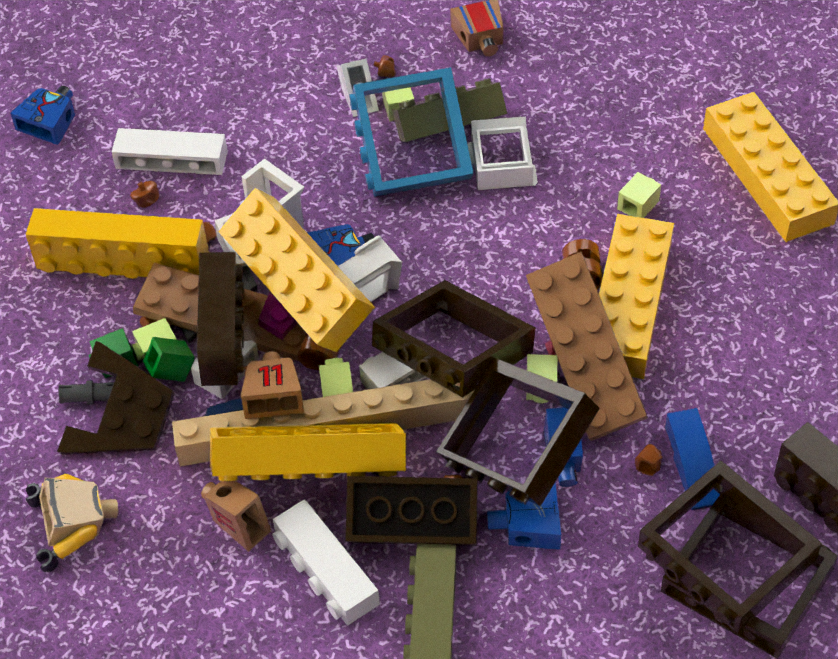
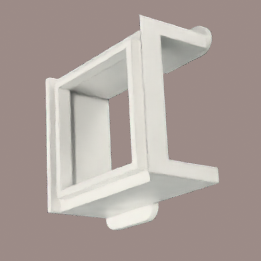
M526 116L471 121V142L467 145L471 163L475 165L478 190L535 186L537 184L535 165L532 164ZM520 132L523 161L484 164L480 135Z
M263 159L241 176L245 199L254 188L271 195L269 180L288 192L278 202L304 229L300 199L304 189L303 185L266 159Z
M380 235L358 247L354 252V257L338 266L370 302L388 292V289H398L402 261Z

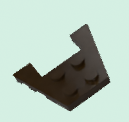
M96 341L87 367L89 370L116 376L97 433L66 426L57 452L62 455H70L74 453L88 454L111 451L156 450L175 395L174 391L101 342Z

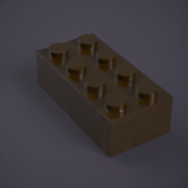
M236 252L199 253L197 358L201 386L238 385V373H244V357L242 355V348H244V330H242V324H244V306H242L244 282L242 264H237Z
M807 422L781 444L774 477L782 489L792 491L799 497L801 504L807 510H814L824 519L826 526L830 530L838 532V446Z
M347 476L345 541L348 543L372 544L425 543L477 546L478 480L477 478Z

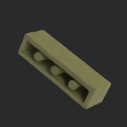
M487 78L476 81V87L466 89L465 85L455 87L463 126L471 124V121L487 120L507 114L500 82H491V79ZM440 92L425 95V101L415 103L414 99L399 102V108L392 109L400 141L408 142L449 130Z
M417 543L416 556H410L409 575H415L414 585L408 584L407 604L413 605L412 614H406L405 634L411 635L410 645L404 644L403 659H452L456 545Z

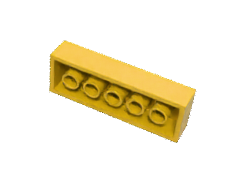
M755 92L706 108L703 130L785 242L835 224L838 214V200Z
M257 188L253 189L218 231L312 340L321 347L337 352L375 308L277 199Z
M34 208L25 234L36 268L47 273L68 271L75 275L96 273L99 276L106 277L111 274L124 275L127 278L134 279L138 276L147 277L153 263H158L199 275V253L209 252L203 220Z
M617 214L599 296L631 376L644 379L672 244L674 223Z
M397 423L210 428V466L212 476H218L220 481L238 480V476L251 475L252 480H268L270 475L283 474L284 479H300L302 474H315L316 478H332L334 473H347V476H366V472H378L379 476L386 477L396 476L397 471H406V433Z

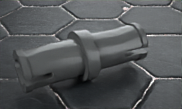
M93 380L86 381V384H59L60 404L87 402L90 405L94 404V401H108L114 382L94 383Z

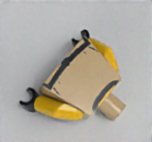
M63 474L56 478H45L42 487L31 483L26 488V492L29 495L26 501L29 506L35 508L41 506L48 546H53L54 549L52 551L41 549L37 552L36 559L39 562L49 558L46 563L40 566L44 572H51L57 567V558H65L98 536L104 518H117L118 503L116 499L100 500L97 484L81 480L70 474Z

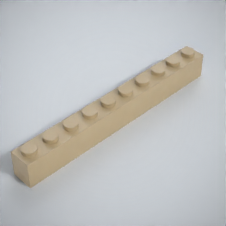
M430 379L303 400L304 413L245 419L244 410L173 421L174 445L179 465L186 466L210 462V428L397 423L402 429L452 422L456 421L474 391L462 398Z

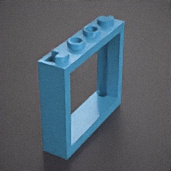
M451 67L360 83L353 86V94H349L350 106L352 111H357L358 120L354 121L357 137L362 136L364 147H360L362 163H367L369 173L365 174L368 190L373 189L374 197L472 178L474 173ZM439 82L457 168L382 182L365 95Z

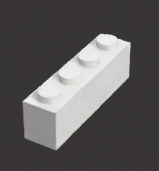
M118 128L112 148L116 169L222 175L228 152L225 134Z
M305 499L273 518L275 532L272 536L281 550L285 548L289 550L292 554L290 556L291 562L299 573L302 571L307 573L310 577L308 579L310 587L317 596L321 594L325 596L328 600L326 603L327 608L336 620L341 617L348 626L380 605L378 589Z

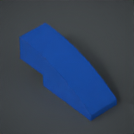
M697 408L667 413L665 429L674 451L673 459L685 491L715 466ZM713 489L693 506L691 510L711 507L720 494Z

